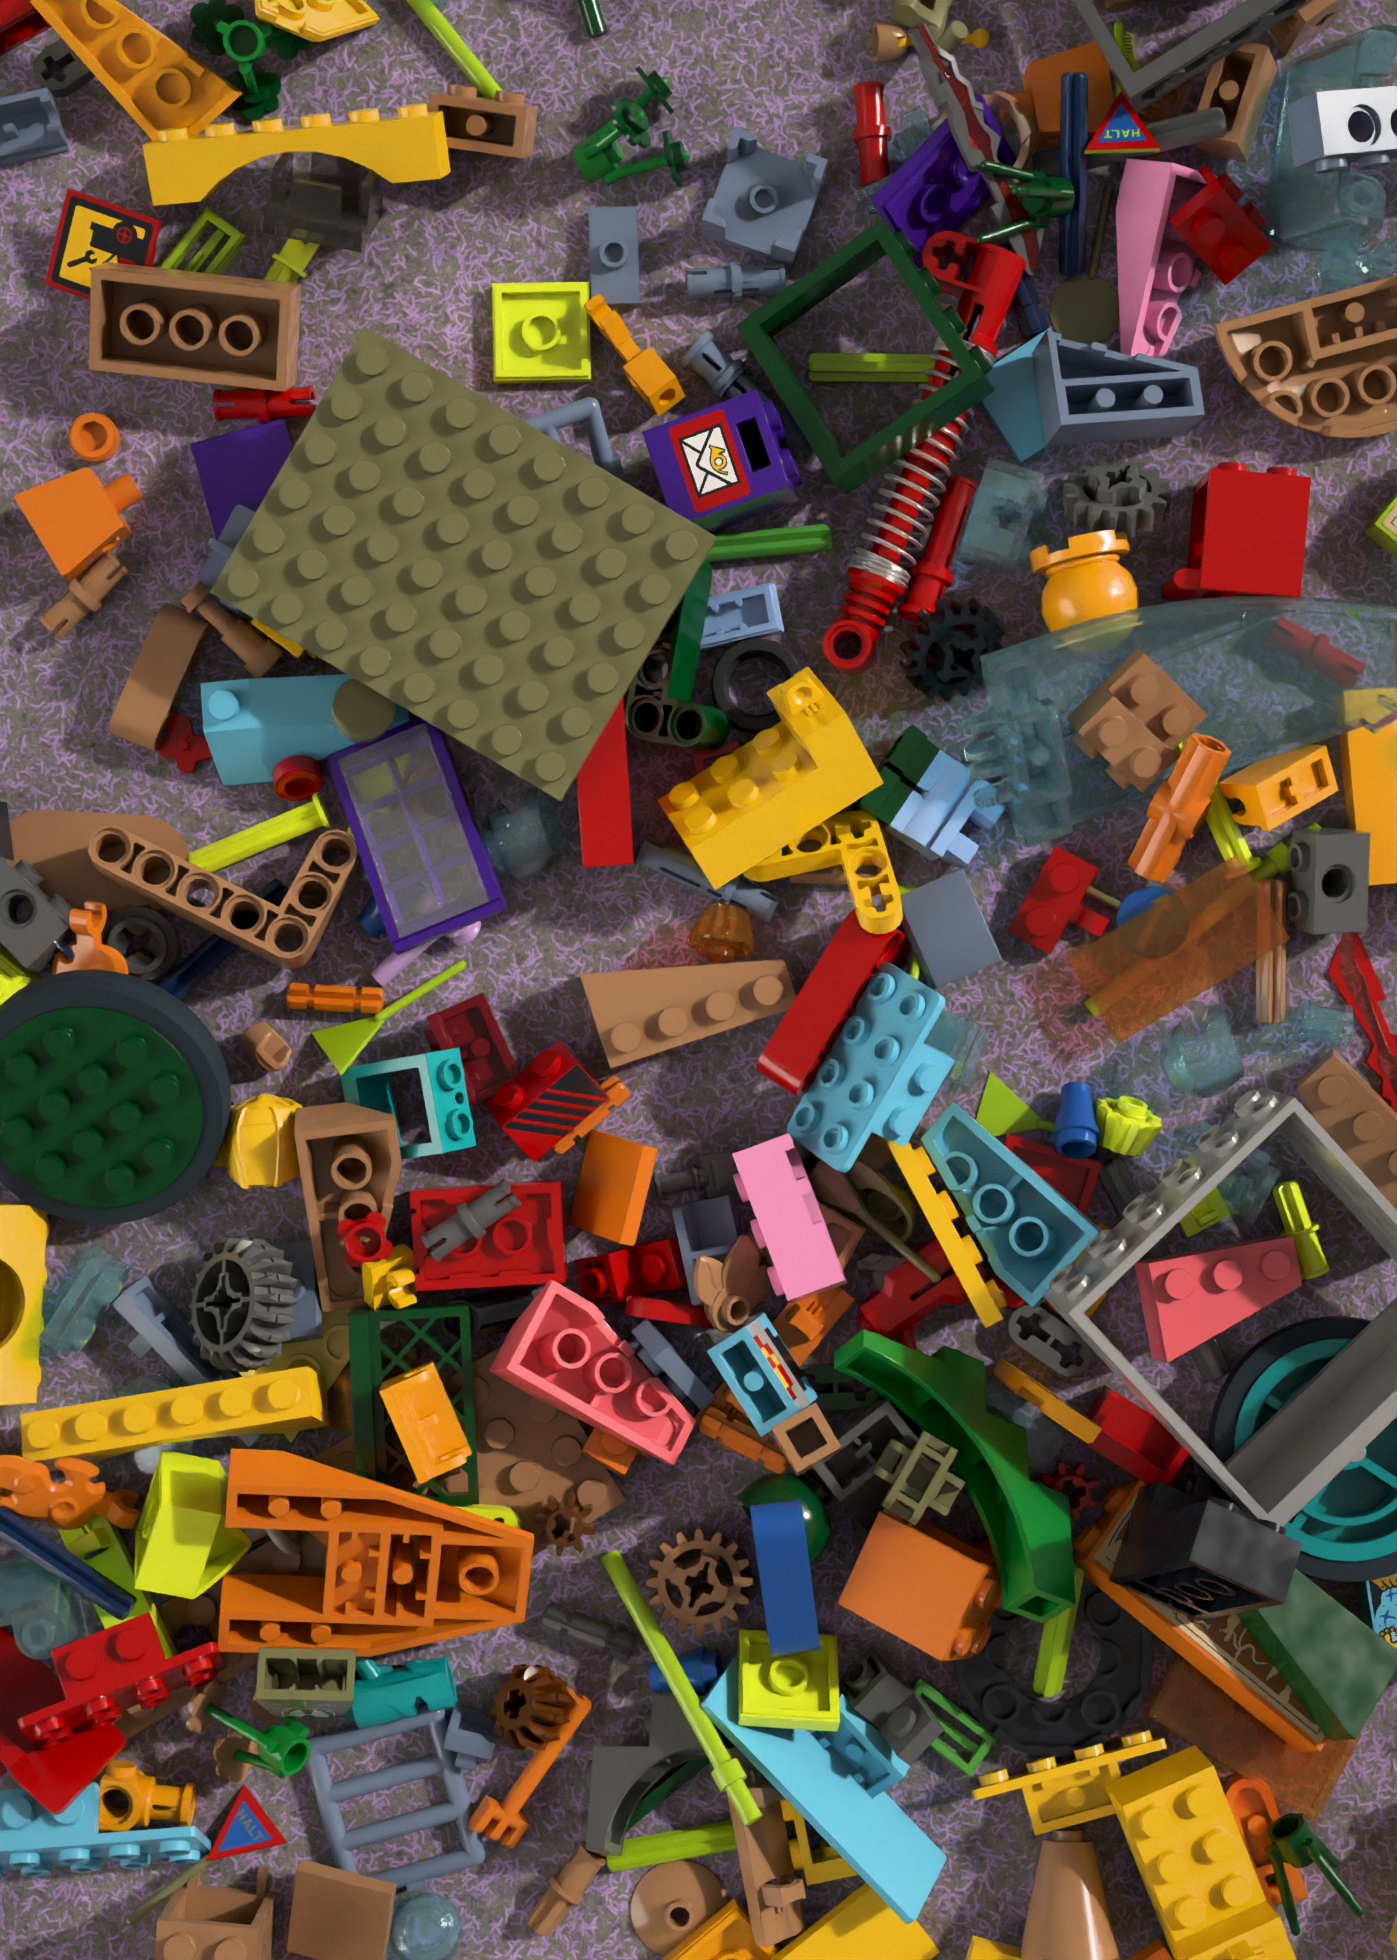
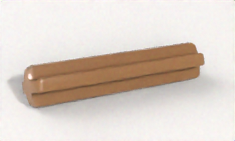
M1263 879L1257 883L1256 1020L1263 1024H1279L1285 1020L1287 884L1281 879Z

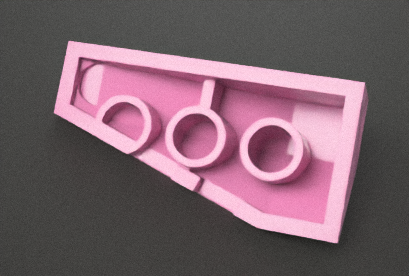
M1126 158L1116 204L1120 352L1123 354L1135 356L1137 353H1142L1164 359L1182 319L1181 310L1177 305L1179 297L1187 286L1196 288L1202 273L1198 268H1193L1198 254L1178 233L1168 219L1208 185L1197 170L1171 162Z

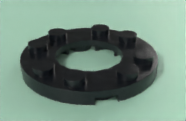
M1085 1576L1083 1577L1077 1614L1088 1621L1096 1633L1099 1643L1100 1660L1096 1675L1082 1692L1068 1700L1048 1703L1030 1698L1014 1686L1006 1672L1004 1649L1009 1632L1023 1616L1004 1610L1003 1605L999 1609L995 1607L987 1625L991 1627V1634L984 1649L978 1655L974 1653L972 1658L953 1660L958 1685L970 1711L990 1731L991 1735L1021 1752L1044 1757H1065L1074 1755L1073 1750L1090 1747L1099 1743L1104 1744L1108 1741L1107 1738L1115 1733L1128 1719L1131 1721L1147 1693L1153 1665L1152 1643L1148 1628Z

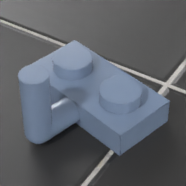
M647 1318L631 1331L634 1336L627 1342L636 1351L634 1355L637 1358L640 1357L655 1376H658L663 1370L666 1372L667 1375L661 1380L680 1402L688 1396L702 1411L716 1398L693 1368Z

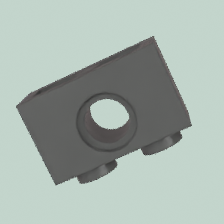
M1347 827L1292 830V844L1287 854L1288 865L1291 869V889L1287 897V915L1290 919L1289 927L1313 935L1367 931L1369 832ZM1328 872L1327 885L1322 889V879Z
M1 856L0 942L26 969L42 972L54 960L55 954L58 951H63L77 937L69 924V914L73 908L58 894L51 898L39 886L44 880L43 877L24 859L17 863ZM29 898L33 904V915L26 923L20 924L16 917L17 907L23 900Z

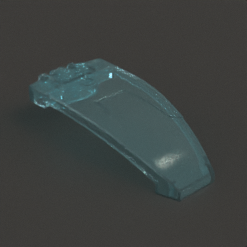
M1232 596L1170 602L1095 618L980 656L988 709L962 717L963 719L959 720L958 725L961 734L963 733L964 735L981 734V732L993 730L994 736L968 744L964 749L966 761L972 762L967 767L970 779L979 781L1002 775V781L987 785V787H982L974 792V804L984 808L1007 802L1015 836L1027 847H1031L1072 833V825L1153 798L1162 782L1167 777H1170L1177 760L1143 793L1133 784L1126 790L1122 789L1104 770L1110 764L1109 761L1100 753L1092 760L1072 740L1078 732L1067 720V717L1138 647L1208 715L1188 736H1191L1194 732L1201 735H1209L1223 742L1232 751L1221 773L1223 774L1361 727L1376 734L1397 720V606L1313 597Z

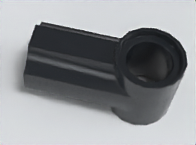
M515 1285L470 1296H457L449 1300L446 1305L469 1304L470 1313L474 1318V1325L471 1330L472 1341L473 1339L510 1331L513 1324L534 1299L529 1285ZM448 1317L437 1319V1329L440 1336L453 1344L460 1337V1332L455 1331L450 1326Z

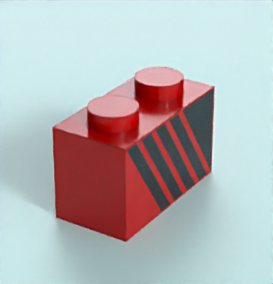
M558 1040L548 1050L537 1055L533 1063L511 1082L502 1085L485 1105L500 1127L536 1162L606 1102L609 1096L563 1042Z

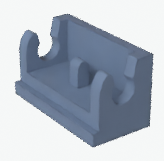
M47 87L0 98V167L69 151L59 104Z

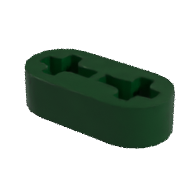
M834 1363L800 1367L805 1376L814 1375L816 1383H832V1390L816 1392L818 1398L810 1404L812 1405L816 1402L821 1411L868 1407L876 1402L880 1396L872 1388L865 1389V1397L856 1398L854 1391L851 1389L838 1390V1383L851 1382L854 1378L834 1369Z

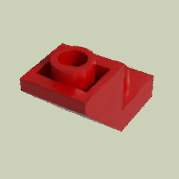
M677 1236L652 1240L575 1260L584 1297L595 1306L626 1301L630 1295L640 1296L646 1293L688 1286Z

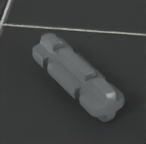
M549 1603L546 1606L540 1622V1628L543 1631L556 1636L561 1632L566 1634L565 1639L600 1652L603 1651V1648L610 1650L609 1655L621 1660H628L631 1656L636 1642V1635L633 1632L619 1627L617 1631L612 1630L611 1624L574 1611L573 1615L567 1613L568 1608L554 1603Z

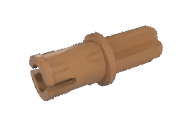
M581 1841L578 1849L559 1875L553 1874L550 1877L549 1882L551 1886L528 1916V1925L540 1936L548 1937L552 1935L574 1904H581L584 1899L583 1891L599 1869L606 1863L605 1856L585 1849V1841Z

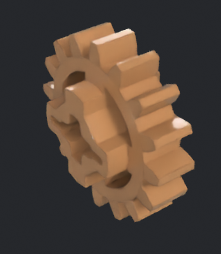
M696 1524L694 1536L687 1537L682 1528L676 1529L677 1543L673 1545L669 1541L662 1539L659 1547L664 1556H650L649 1565L657 1570L658 1573L646 1576V1586L657 1588L658 1590L649 1596V1603L651 1606L663 1603L664 1607L660 1613V1620L665 1622L673 1616L676 1617L677 1632L679 1633L685 1630L688 1623L695 1625L697 1636H702L704 1624L710 1623L716 1632L719 1633L722 1631L721 1618L727 1616L735 1622L739 1619V1613L735 1607L736 1603L741 1605L749 1604L750 1597L745 1591L741 1590V1587L753 1585V1576L748 1573H741L740 1571L750 1564L748 1555L735 1557L734 1553L739 1546L738 1541L734 1538L723 1544L721 1542L722 1529L716 1528L711 1537L704 1536L701 1524ZM701 1549L699 1555L684 1561L677 1558L688 1550ZM719 1556L728 1564L733 1577L732 1582L719 1574L717 1569ZM707 1562V1582L711 1585L702 1584L699 1591L696 1590L694 1597L691 1599V1579L688 1575L696 1577L699 1571L703 1570ZM666 1579H669L670 1583L679 1587L682 1594L679 1604L670 1595ZM716 1601L721 1603L713 1609L698 1611L700 1606L709 1602Z

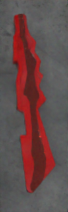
M1346 932L1342 935L1327 974L1373 1044L1365 1063L1381 1078L1380 1096L1387 1100L1388 1105L1397 1113V1035L1390 1032L1378 1004V1001L1387 998L1357 932Z

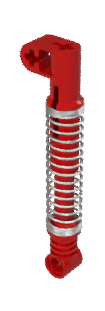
M954 231L938 232L930 237L923 247V266L928 267L942 288L943 293L960 298L956 312L968 329L961 337L969 349L977 344L988 359L991 367H993L998 354L995 342L1027 262L1019 255L990 243L979 245L976 243L975 238ZM951 255H956L958 264L949 263L946 270L941 269L939 260L948 261ZM971 255L975 256L976 260L967 283L961 282L962 275L959 266L966 269ZM980 315V319H979L978 324H977V326H976L975 332H974L973 335L971 336L972 331H973L974 326H975V323H976V321H977V318H978V316ZM940 336L937 337V342H935L933 347L936 354L930 355L931 360L935 362L933 369L924 370L925 374L929 376L927 384L922 383L918 386L923 391L921 399L916 398L913 400L915 405L954 379L957 371H959L958 375L962 373V370ZM972 408L904 454L901 458L906 460V462L899 459L892 463L894 466L903 469L900 477L890 473L884 474L885 479L897 484L894 492L884 488L878 489L880 494L891 498L888 507L879 503L872 504L873 508L885 513L882 522L873 518L866 519L867 523L880 529L877 536L868 533L860 534L862 538L874 542L871 552L859 547L855 548V551L859 554L852 555L853 559L850 560L851 564L848 565L849 568L846 573L849 580L847 588L852 593H845L843 600L848 603L847 605L841 604L838 610L843 613V616H836L833 625L828 628L823 638L822 647L824 655L833 667L843 674H861L869 669L875 661L876 646L881 636V633L876 629L877 627L884 628L886 621L881 619V616L888 617L890 609L885 606L886 604L893 605L894 600L904 594L907 588L906 585L909 583L908 580L911 579L908 572L900 566L913 567L917 564L915 559L907 552L913 553L922 550L921 544L913 537L922 538L928 535L927 530L920 523H930L934 520L933 515L926 508H936L940 505L938 499L932 493H942L946 489L939 479L951 476L947 465L957 461L953 449L963 446L959 434L968 432L969 428L964 421L974 417L975 413ZM931 481L935 482L941 488H929ZM928 496L935 503L930 504L923 502L925 497ZM922 511L929 518H918V514ZM916 526L923 533L912 532L913 527ZM910 541L917 548L906 547V545ZM902 555L910 560L911 563L900 562ZM849 636L860 638L862 648L856 657L846 660L838 656V645L843 639Z

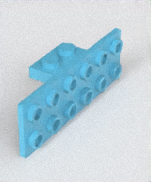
M736 1651L700 1704L701 1709L711 1722L717 1726L906 1924H910L917 1919L946 1862V1855L884 1792L903 1779L910 1766L897 1757L888 1741L864 1716L852 1707L843 1694L839 1695L840 1725L838 1732L739 1726Z
M96 1782L90 1783L69 1807L59 1815L50 1814L23 1788L0 1790V1879L2 1878L3 1871L21 1870V1875L39 1877L52 1874V1867L71 1866V1871L77 1873L97 1872L101 1870V1863L120 1862L121 1868L139 1869L149 1867L151 1859L170 1858V1864L190 1865L200 1862V1855L210 1852L213 1842L195 1826L99 1833L100 1786Z

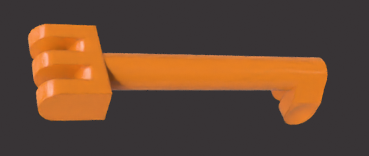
M568 1687L565 1688L563 1694L573 1701L564 1709V1715L570 1722L559 1725L560 1740L548 1741L545 1750H538L502 1802L486 1795L470 1818L468 1825L470 1830L479 1834L485 1829V1837L493 1841H497L501 1837V1844L510 1849L516 1846L530 1826L527 1815L521 1812L520 1809L590 1711L592 1706L590 1698L582 1694L576 1695L574 1690Z

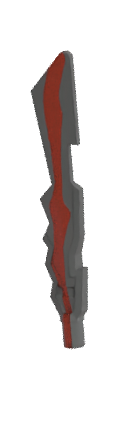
M925 21L914 25L907 31V34L918 52L920 70L936 106L942 105L946 112L951 133L969 171L980 172L996 203L990 206L989 209L997 224L1001 227L1030 217L1031 213L1026 211L1023 206L1022 196H1015L1011 192V188L1017 185L1012 178L997 175L980 168V163L983 160L1000 163L996 158L1000 136L984 123L983 103L975 100L972 83L959 74L955 57L939 48ZM1031 228L1005 237L1013 253L1019 255L1027 262L1024 268V273L1027 276H1032L1037 271L1045 228Z

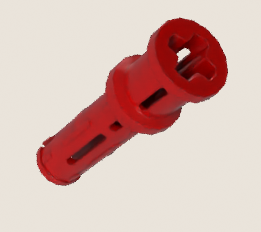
M951 475L946 480V489L938 506L921 561H916L917 564L910 571L913 580L906 602L899 604L897 614L917 624L922 622L918 612L923 609L929 614L935 611V600H942L945 589L951 587L953 583V572L950 570L952 559L961 537L970 504L977 489V484L974 481L962 476L954 477Z

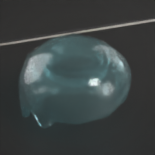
M417 1892L402 1900L392 1915L389 1937L391 1950L398 1960H451L461 1945L463 1922L455 1904L438 1892Z

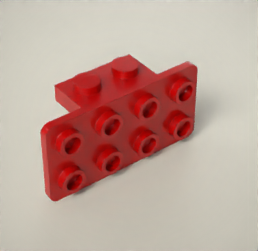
M148 1612L51 1650L50 1652L66 1699L17 1720L18 1726L32 1745L42 1743L43 1748L54 1747L70 1740L73 1737L71 1731L90 1723L93 1729L107 1726L122 1717L121 1711L140 1704L141 1709L157 1706L170 1698L169 1692L188 1685L190 1690L204 1687L210 1681H216L218 1679L217 1673L226 1667L216 1642L203 1644L166 1659L153 1619Z
M0 1625V1778L7 1773L50 1814L59 1815L69 1807L125 1747L126 1740L123 1733L113 1724L93 1729L90 1723L71 1731L73 1737L60 1745L50 1748H43L42 1743L32 1745L20 1731L17 1720L25 1715L63 1701L66 1698L59 1676Z

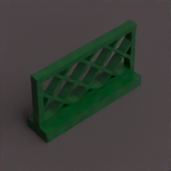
M469 1304L376 1310L370 1307L350 1308L347 1320L356 1475L389 1485V1476L401 1463L414 1473L405 1450L401 1452L386 1439V1427L392 1420L390 1415L385 1418V1404L379 1391L383 1378L396 1364L405 1372L414 1369L402 1357L421 1338L442 1356L435 1363L437 1371L447 1361L463 1375V1385L453 1395L450 1402L457 1418L465 1424V1437L471 1448L472 1455L467 1457L466 1463L459 1466L468 1474L467 1492L448 1493L434 1481L436 1477H433L429 1481L420 1484L413 1493L451 1506L479 1504ZM460 1317V1337L447 1351L426 1333L438 1318ZM429 1318L421 1327L412 1320ZM401 1320L415 1334L396 1353L381 1340L380 1321ZM460 1346L462 1364L452 1356ZM382 1351L392 1359L384 1368L382 1367ZM463 1395L464 1413L455 1406L456 1402ZM387 1450L394 1457H396L395 1461L389 1467L387 1461ZM428 1486L435 1492V1494L421 1493Z

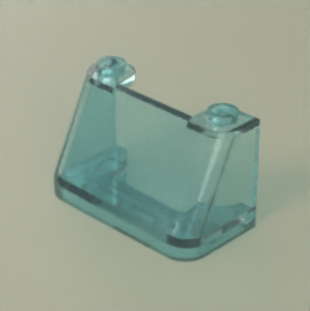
M1387 24L1371 26L1299 55L1285 69L1281 80L1262 216L1268 223L1262 229V233L1273 247L1286 251L1355 260L1383 227L1386 192L1382 184L1375 177L1363 173L1349 172L1351 163H1347L1348 168L1326 174H1317L1316 166L1294 167L1286 106L1315 92L1382 87L1383 77H1387L1397 71V26Z

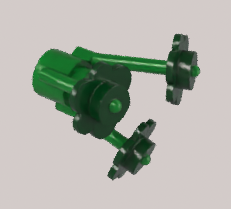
M638 66L635 70L648 85V88L633 101L626 97L621 100L616 97L610 101L613 110L610 114L611 120L602 128L587 136L585 141L573 147L574 158L583 175L591 183L603 177L609 186L621 178L669 166L673 182L676 183L678 188L682 187L681 172L688 170L687 159L689 158V153L685 150L682 141L674 142L673 136L668 130L662 132L665 155L621 167L617 164V162L624 159L622 150L616 141L622 135L625 136L627 142L632 146L638 144L641 148L646 149L651 145V139L647 133L649 120L642 109L643 106L656 96L670 115L674 113V110L666 101L673 94L667 86L669 83L668 78L660 77L655 70L647 76Z

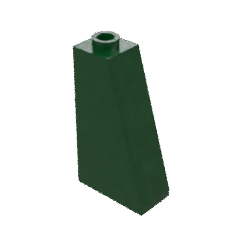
M1295 1568L1284 1604L1236 1613V1615L1323 1734L1331 1741L1356 1739L1397 1669V1649Z

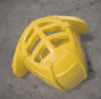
M265 1092L242 1101L237 1105H231L227 1133L222 1148L212 1165L227 1167L230 1178L244 1189H251L258 1185L280 1187L283 1183L301 1176L294 1125L296 1108H302V1105L292 1099L278 1097Z

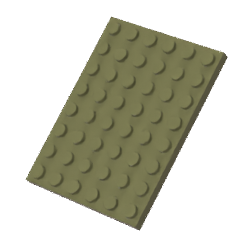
M364 326L214 583L210 593L557 800L562 801L717 537Z

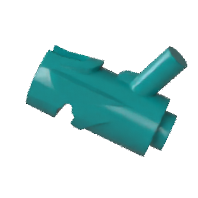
M356 1656L355 1670L361 1678L355 1679L353 1704L346 1714L347 1721L355 1720L358 1728L362 1729L416 1717L421 1703L418 1696L422 1697L423 1701L427 1703L428 1709L431 1712L455 1707L458 1702V1694L448 1657L405 1661V1667L393 1670L388 1664L377 1665L372 1657Z

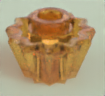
M719 903L703 907L687 937L690 948L697 950L699 954H705L706 959L717 963H731L734 961V958L745 959L747 955H754L755 953L749 913L733 905Z

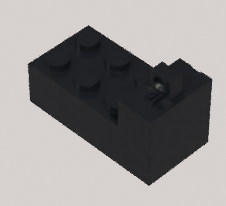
M1204 1475L1189 1476L1183 1491L1157 1481L1150 1486L1145 1485L1139 1488L1109 1581L1190 1618L1201 1621L1284 1604L1303 1543L1285 1536L1286 1529L1281 1525L1264 1519L1250 1520L1238 1514L1240 1509L1235 1504L1212 1497L1216 1482Z

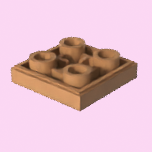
M302 1859L296 1869L286 1951L319 1960H386L397 1884Z

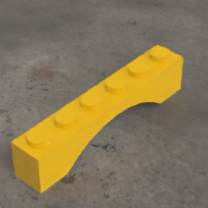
M419 103L398 106V115L379 117L378 108L349 111V120L331 122L330 113H317L300 116L301 125L283 126L282 118H267L252 121L253 129L235 131L234 122L204 126L205 134L188 136L186 127L157 130L158 139L142 145L153 206L200 202L214 195L229 177L248 163L261 157L284 152H320L343 157L373 170L391 183L441 179L451 172L443 111L428 112L427 104Z
M308 1366L20 1414L22 1457L30 1462L46 1465L49 1472L60 1470L54 1467V1461L63 1457L78 1458L95 1464L120 1454L176 1442L237 1435L282 1434L330 1426L326 1377Z

